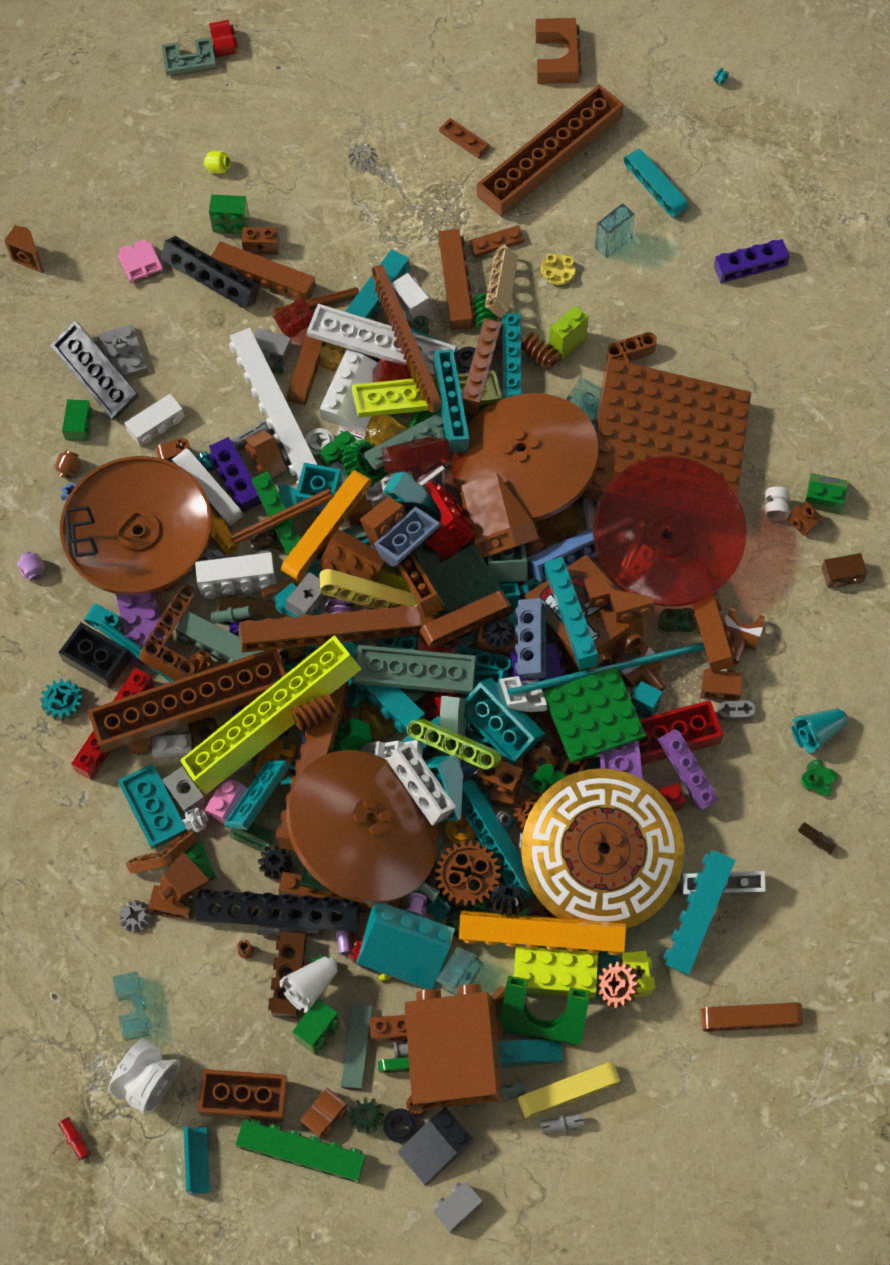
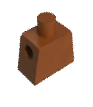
M183 852L162 875L160 883L163 887L157 891V894L163 901L172 896L177 902H181L203 890L209 879Z

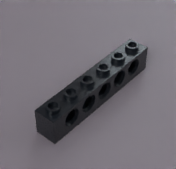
M177 236L165 240L161 259L167 262V264L176 267L182 273L194 278L197 282L208 286L211 290L223 295L224 298L235 302L239 307L246 309L256 303L260 288L259 284Z

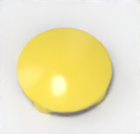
M548 254L541 264L542 276L551 284L564 285L569 283L576 274L574 259L571 256L562 254Z

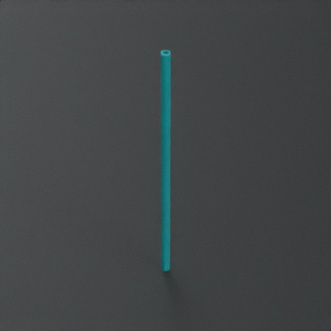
M698 643L507 689V693L511 697L565 684L617 666L619 671L705 650L703 643Z

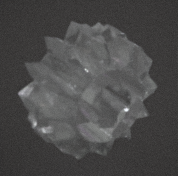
M362 143L361 146L355 145L354 149H350L348 160L351 168H355L356 172L360 170L363 173L365 170L371 172L372 168L376 167L378 155L375 148H371L370 144L364 146Z

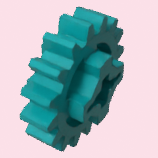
M62 678L59 683L53 680V685L47 684L48 690L41 692L44 696L40 698L41 707L47 716L52 715L53 720H56L58 716L61 721L64 720V716L71 719V714L77 715L76 709L82 708L81 703H79L84 701L81 696L82 691L78 689L76 683L72 684L69 679L66 683H64ZM60 695H61L62 698L64 699V700H63L64 704H62V702L60 701V699H61V698H60Z

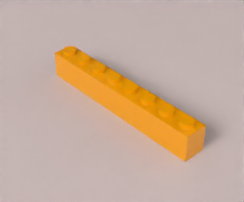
M462 911L460 914L459 939H463L465 943L484 941V944L496 945V942H500L510 947H515L517 944H525L527 948L546 946V949L557 950L558 947H562L572 952L579 951V949H587L589 953H599L600 950L608 951V954L619 955L625 949L626 924L523 915H510L509 917L508 914L501 915Z

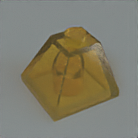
M372 416L366 427L365 441L369 440L370 444L374 443L376 447L408 430V428L390 416Z
M364 699L359 702V720L370 725L372 741L369 743L383 742L399 732L394 726V722L390 718L386 719L377 705L374 706L368 699Z

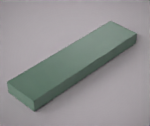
M352 1004L341 1088L362 1090L370 1032V1017H372L373 1006Z

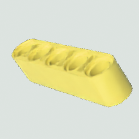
M608 1062L526 1093L517 1099L525 1119H529L616 1086L621 1081L614 1063Z

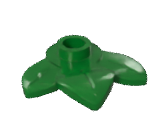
M813 760L807 765V771L801 776V784L806 790H815L821 796H830L833 794L830 785L836 781L838 774L830 768H823L821 760Z
M544 764L539 767L537 773L531 775L529 784L534 791L544 793L556 782L567 776L563 772L554 771L552 764Z

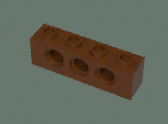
M281 931L280 938L276 940V950H279L278 958H274L273 970H276V976L271 980V990H274L273 998H269L268 1010L271 1011L273 1017L298 1019L299 1010L288 999H281L279 997L283 991H287L284 986L280 987V980L285 971L293 973L304 967L307 943L305 933ZM288 951L295 952L294 957L291 959L285 958L284 955Z

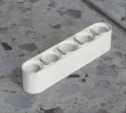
M187 448L172 459L173 463L184 468L198 481L207 496L209 505L218 517L225 521L228 527L244 516L240 508Z

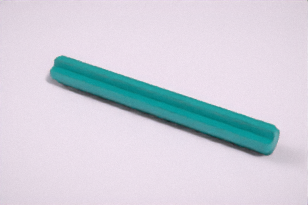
M102 621L99 624L98 629L128 649L131 654L140 660L139 653L142 649L140 646L106 621ZM152 668L154 671H156V672H157L158 674H160L162 677H164L165 679H167L169 682H173V681H174V680H172L171 678L167 677L166 675H164V674L160 673L159 671L155 670L154 668Z

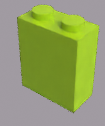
M576 305L550 327V349L555 348V354L561 353L560 361L565 359L587 339L588 315Z

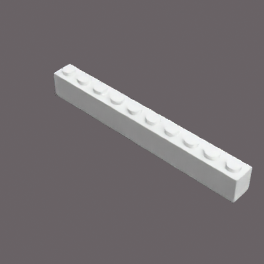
M247 328L230 335L231 343H229L231 352L236 353L238 357L236 361L239 368H243L245 371L243 374L247 384H251L252 395L254 399L258 398L260 402L258 404L262 414H266L268 418L266 419L269 429H273L275 433L273 435L277 445H281L283 449L281 454L284 460H288L290 464L288 466L292 476H296L298 480L296 485L298 486L303 464L317 465L251 329Z

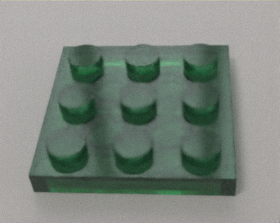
M474 544L425 572L448 614L495 592L502 591Z

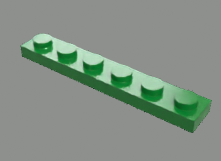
M268 471L251 479L269 517L286 509ZM291 518L274 526L287 556L300 541L299 534Z

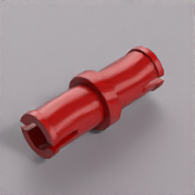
M67 1117L61 1120L58 1126H60L67 1138V1145H71L78 1160L80 1161L89 1156L91 1152L82 1140L83 1135L76 1130L71 1118Z

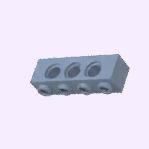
M541 598L518 600V607L515 610L516 617L518 618V625L515 628L516 636L518 637V644L515 646L516 654L518 655V662L515 664L516 673L523 680L546 678V603ZM530 618H534L531 623L527 624ZM534 636L532 641L527 642L529 637ZM534 655L530 661H527L528 656Z

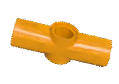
M210 506L212 514L210 538L217 542L225 555L232 554L239 547V544H234L227 524L221 517H218Z

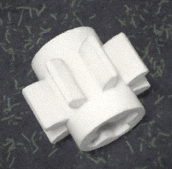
M192 808L185 813L186 818L182 821L188 831L192 829L194 832H199L206 827L205 822L209 819L203 809L199 811L198 808Z

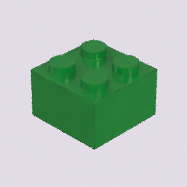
M211 194L209 216L213 232L240 235L242 234L243 227H249L250 215L246 196Z
M317 998L313 1006L292 1031L295 1041L314 1055L318 1051L322 1052L328 1044L326 1040L331 1034L334 1036L341 1026L339 1025L338 1012Z

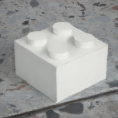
M407 273L391 283L404 315L412 323L413 327L430 317V297L425 290L419 287V283L415 278H412Z

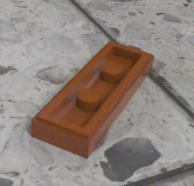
M451 118L439 128L441 134L478 159L490 148V144Z

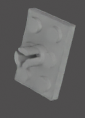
M133 324L98 334L104 353L125 378L148 372Z

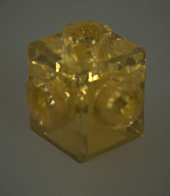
M326 342L325 346L322 345L319 352L320 367L337 372L345 354L344 347Z

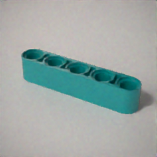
M638 148L623 158L624 164L672 218L689 208L685 197L641 149Z

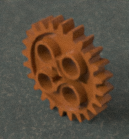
M471 840L468 846H465L464 842L461 841V847L459 848L454 843L453 851L446 848L448 855L441 854V858L444 861H437V865L441 869L435 870L436 874L441 875L435 879L436 882H442L438 889H445L442 893L443 896L450 895L449 902L456 899L457 906L463 901L465 907L468 906V902H471L473 907H475L477 900L483 904V897L490 900L489 892L492 893L494 891L493 886H499L500 884L495 879L501 878V874L496 873L501 870L500 866L495 865L498 862V858L491 859L494 852L486 853L488 850L487 846L480 849V842L473 846ZM465 857L468 861L465 865L457 864L458 858ZM478 864H485L487 866L486 870L483 872L477 871L476 866ZM452 867H455V868H457V869L460 870V871H456V870L453 871V870H451V868H452ZM471 870L472 875H469L468 878H466L465 873ZM459 876L461 880L458 884L450 883L451 877ZM474 876L484 877L485 880L482 881V880H480L479 878L474 877ZM473 882L480 885V888L476 891L469 889V885Z

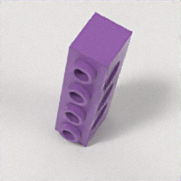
M674 729L657 739L696 807L703 810L718 801L716 793L680 731Z

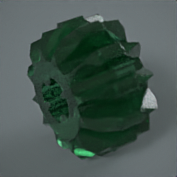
M364 1097L363 1104L356 1100L358 1108L351 1106L350 1110L353 1114L348 1115L350 1120H354L351 1123L352 1128L358 1126V1133H361L363 1128H365L366 1134L370 1133L369 1128L371 1127L373 1131H378L375 1124L383 1125V1121L379 1118L385 1116L384 1112H378L382 1109V1105L378 1104L375 1106L376 1100L374 1098L370 1101V1104L367 1097ZM366 1111L370 1112L371 1118L368 1119L367 1117V1120H363L362 1114L364 1112L366 1114Z

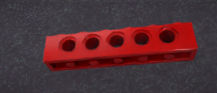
M134 668L113 701L152 689L155 685L152 677ZM93 730L71 765L75 772L92 781L112 750L104 753L101 752Z

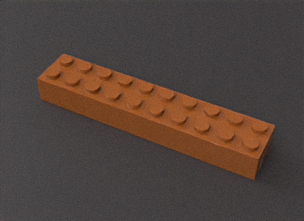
M598 84L478 182L477 197L502 217L622 118L624 103Z
M277 649L265 650L87 711L100 750L104 753L251 703L285 676L286 673Z

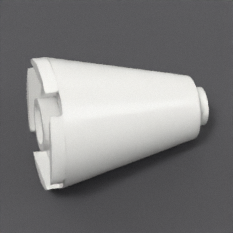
M322 957L283 977L280 980V987L284 986L287 990L284 994L291 1004L298 1010L304 1008L306 1013L336 975L337 964L330 957Z

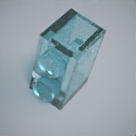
M457 947L435 981L445 991L457 995V987L472 984L484 963L474 953Z

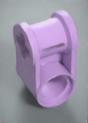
M415 892L410 893L405 911L426 918L428 908L426 896Z

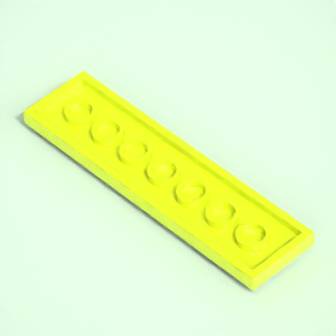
M495 370L489 373L481 405L493 404L503 399ZM469 373L458 374L461 396ZM433 376V377H432V380H433V382H434V384H435V387H436V389H437L436 379H435V376ZM413 379L352 385L358 418L427 411L429 409L426 402L421 400V395L418 394L419 389H416V383L413 382Z

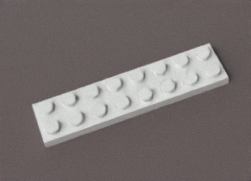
M321 304L317 305L307 330L308 337L409 367L406 365V360L403 359L404 354H401V348L398 347L397 337H394V331H391L392 326ZM413 333L429 373L435 375L433 367L435 350L453 349L455 352L456 346Z

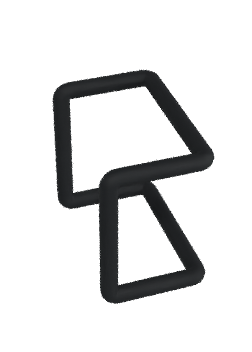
M84 506L67 509L65 511L68 542L73 543L74 556L82 557L97 554L98 549L92 537L76 539L75 533L76 526L95 523L90 507ZM87 510L90 521L73 523L70 528L69 513ZM91 542L94 551L77 553V543Z

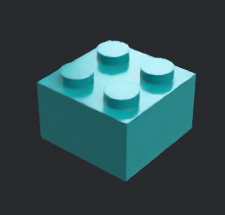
M304 463L295 494L296 503H300L327 489H330L334 496L341 485V469ZM330 500L314 507L313 509L323 510Z

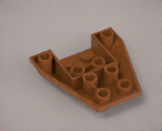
M498 473L461 485L462 508L465 511L463 515L472 522L471 528L476 534L463 546L466 557L471 563L539 539L533 519Z

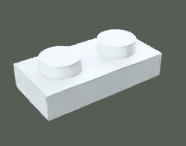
M191 734L152 737L153 757L186 756L192 751Z

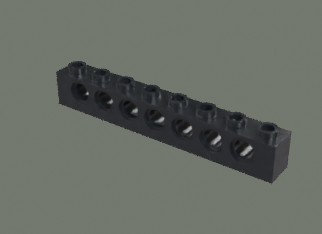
M204 889L199 891L195 899L196 921L355 932H357L360 924V902L347 898L337 899L330 896L322 898L311 895H274L272 893L259 894L250 891L233 892L231 890L213 891L212 889Z

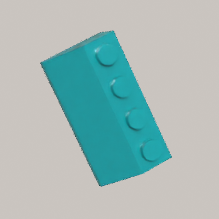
M492 678L479 682L466 698L464 716L511 765L530 751L545 734L524 711L513 710L507 707L502 688Z

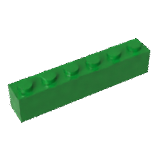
M256 1119L243 1120L235 1144L238 1149L359 1184L366 1161V1156L362 1154L363 1151L356 1148H350V1151L342 1149V1145L335 1142H330V1145L322 1143V1139L310 1136L309 1139L301 1137L302 1133L293 1130L287 1133L281 1131V1127L273 1124L266 1127L261 1125L262 1122Z

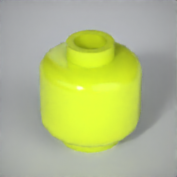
M210 151L204 158V166L210 173L224 174L231 166V159L225 151Z

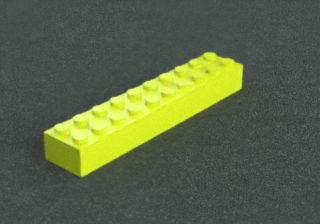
M334 635L180 761L192 780L207 795L295 724L291 710L294 711V707L299 706L301 708L303 703L309 705L310 700L316 702L317 697L320 696L323 699L324 694H332L351 677L355 676L361 670V667Z

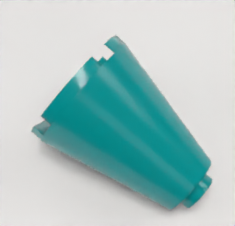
M835 708L797 716L792 719V722H794V726L791 727L793 737L799 747L804 746L807 749L805 752H816L846 726L847 715L843 710Z

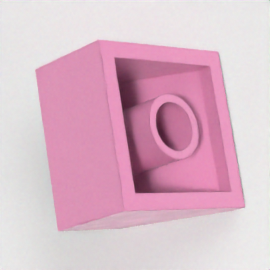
M226 778L218 785L205 808L208 817L224 824L248 788L233 779ZM234 829L241 833L245 832L244 829Z

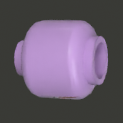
M31 552L23 553L20 556L21 559L17 562L22 577L30 581L41 578L45 571V565L40 555Z

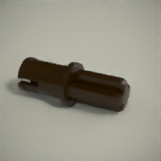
M805 822L798 829L799 833L813 842L812 845L816 844L829 855L837 846V844H834L822 835L823 832L819 833Z

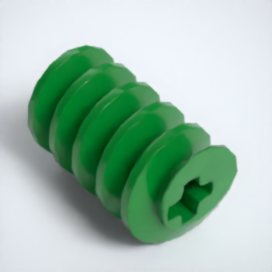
M487 293L478 294L474 297L476 329L478 332H481L484 318L498 321V317L485 307Z

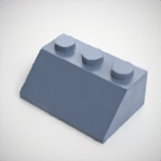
M415 507L375 542L374 546L380 558L394 567L439 528L441 524Z

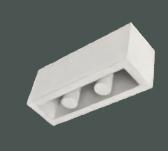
M168 394L126 421L125 426L127 432L140 447L143 444L149 443L157 435L166 432L174 424L180 423L185 416L182 407L171 394Z

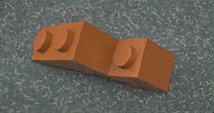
M603 574L584 579V589L591 608L603 607L610 603L616 622H626L634 617L647 616L654 612V601L651 596L615 590L606 583Z

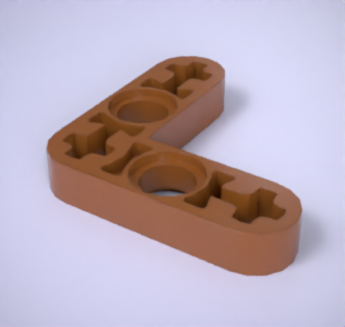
M193 830L184 832L162 851L134 857L127 861L125 865L130 874L165 867L173 863L181 853L185 852L197 841L196 835Z

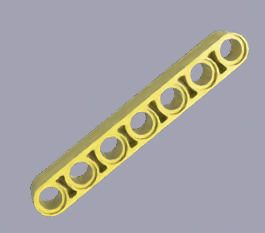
M325 569L319 574L320 591L327 596L372 609L418 605L412 593L332 569ZM439 612L435 613L436 619L440 618Z

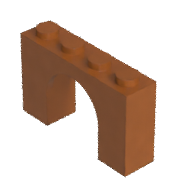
M576 18L536 19V43H558L569 51L565 56L558 59H537V84L578 83V76L582 75V66L578 65V62H581V52H578V49H580V38H577V35L580 33V27L576 25Z

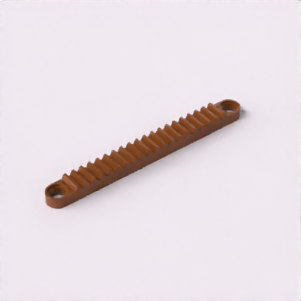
M383 265L373 266L374 291L377 292V297L380 298L379 302L382 303L384 314L387 315L386 319L389 320V325L392 326L391 331H394V337H397L396 342L399 343L398 347L401 348V354H404L403 359L406 360V365L409 366L408 370L411 371V377H414L413 382L416 383V389H419L418 394L421 395V400L426 402L431 413L441 411L442 403L385 268Z

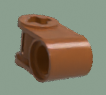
M178 438L158 445L155 448L157 458L172 462V459L187 448L191 453L192 449L186 438Z

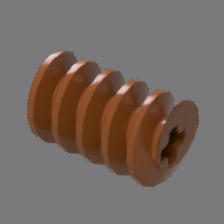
M534 331L528 334L521 343L522 351H525L528 356L536 360V363L541 365L543 369L553 367L561 357V353L555 354L556 349H550L551 345L549 343L545 345L546 340H540V335L534 337Z
M324 694L323 699L320 696L317 697L316 702L310 700L309 705L303 703L301 708L296 706L294 711L291 710L294 722L300 731H303V724L310 728V721L317 725V718L324 722L325 715L331 719L332 712L336 714L335 705L329 694Z

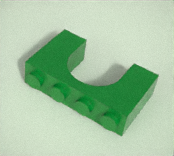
M508 975L500 1019L505 1032H516L525 1034L528 1037L537 1036L549 1041L558 1040L570 1045H581L590 997L589 990L570 987L564 1013L554 1020H541L533 1016L526 1006L529 979Z

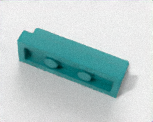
M184 1126L186 1192L189 1195L211 1193L208 1128L190 1129L188 1126Z

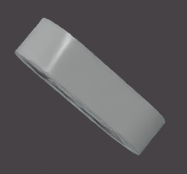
M748 700L726 701L720 704L717 714L723 721L749 720L754 716L755 705ZM744 707L750 710L748 714H745V711H743ZM724 708H728V711H730L729 715L722 712Z

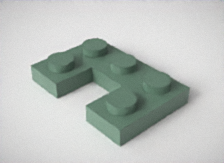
M211 37L196 39L197 53L180 55L178 42L162 45L166 76L216 68Z

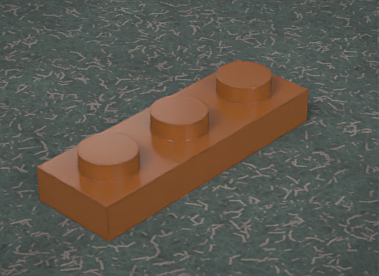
M519 225L469 240V245L475 258L496 252L503 244L507 247H513L525 243V238Z

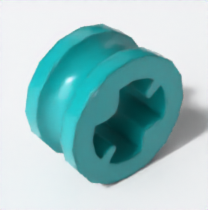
M719 68L714 75L713 81H718L719 85H723L729 76V72Z

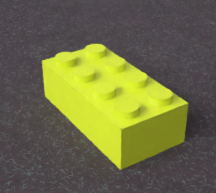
M516 946L514 976L529 979L526 994L568 996L570 987L589 990V998H595L598 953Z

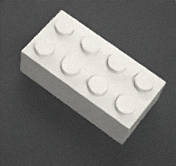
M271 552L195 562L197 584L202 598L214 599L218 596L241 593L252 594L276 584L275 567Z

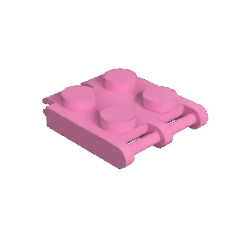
M144 239L133 243L135 248L128 245L119 249L120 253L117 255L130 284L142 277L147 278L149 277L148 275L155 272H163L151 242L147 243Z

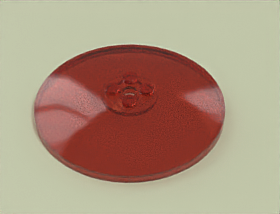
M676 456L652 457L634 463L620 472L602 493L595 510L592 527L597 557L610 579L623 591L651 596L654 605L666 607L696 603L706 599L722 588L740 564L747 536L743 508L731 486L718 473L704 464ZM669 530L672 532L673 537L665 539L662 532Z

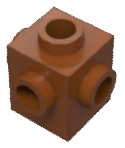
M805 502L802 506L798 504L790 511L793 515L788 521L804 536L823 517L813 506Z

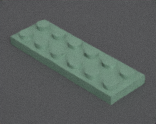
M358 645L356 662L361 667V670L354 676V684L470 694L473 690L476 656Z

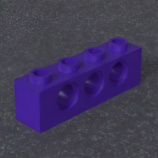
M783 239L771 240L768 243L756 244L749 248L737 249L734 252L715 256L714 269L720 283H725L788 266L790 255Z
M227 437L210 445V454L208 456L213 464L216 463L218 466L216 470L219 477H224L226 481L224 485L228 493H233L234 497L232 499L238 507L240 506L243 512L262 504L251 480L252 477L230 438Z

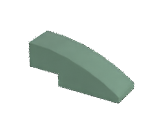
M442 696L440 707V726L464 737L467 718H464L466 698ZM452 739L451 745L454 749L456 748V742ZM442 751V755L450 756V754Z

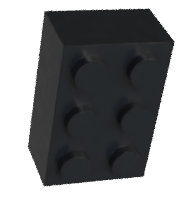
M80 622L58 652L63 662L109 689L131 660L128 649Z

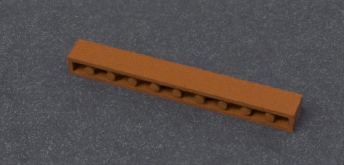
M401 605L394 608L382 607L374 610L362 609L360 611H342L341 613H323L321 615L307 614L301 617L286 616L280 619L266 618L260 621L246 620L239 622V638L241 651L244 653L323 645L334 635L340 643L421 635V627L436 620L435 614L425 618L418 605Z
M349 680L330 694L336 708V714L332 712L331 719L325 715L324 722L317 718V725L310 721L311 727L306 728V742L301 745L300 755L302 756L296 762L295 771L297 773L296 777L293 776L291 779V788L297 777L309 764L319 757L332 752L349 691ZM289 793L287 794V797H286V805H287V800H288V797H289ZM283 810L281 814L282 825L277 828L276 839L279 840L280 848L294 850L288 833L286 810Z

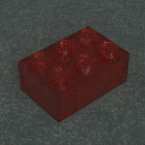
M428 436L381 448L384 469L392 471L393 474L400 472L412 474L414 470L426 471L429 470L430 466H445L446 462L451 461L449 440L445 438Z

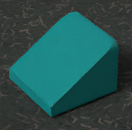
M443 892L439 893L435 902L431 901L427 905V911L439 922L456 907L453 901L449 902L448 896H443Z

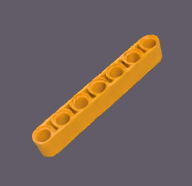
M356 470L352 471L281 566L282 572L296 580L302 578L331 537L367 492L372 481L370 478Z

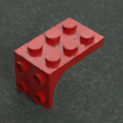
M430 481L426 488L441 511V526L426 540V543L444 558L450 559L476 534L471 528L472 522L463 515L465 511L460 505L456 504L458 501L452 493L447 494L440 484L436 485Z

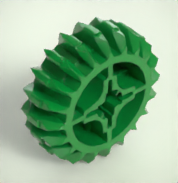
M363 439L353 441L344 448L343 458L341 459L344 463L342 468L345 469V474L348 476L354 470L367 476L372 480L369 487L372 488L375 483L386 476L385 470L387 467L383 465L374 470L364 458V453L375 447L374 443L370 444L369 440L364 441Z

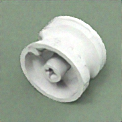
M142 1038L130 1048L118 1065L110 1081L108 1091L118 1099L126 1098L128 1104L144 1116L149 1115L160 1104L171 1088L179 1072L181 1062L178 1059L163 1060L161 1055L163 1050L147 1039Z

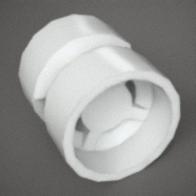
M771 487L765 491V517L768 520L783 521L789 518L788 504L790 492L788 489Z

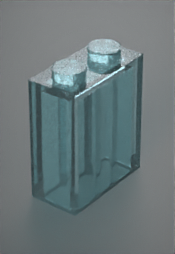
M623 203L601 219L596 226L595 248L606 258L630 241L633 236L635 214Z

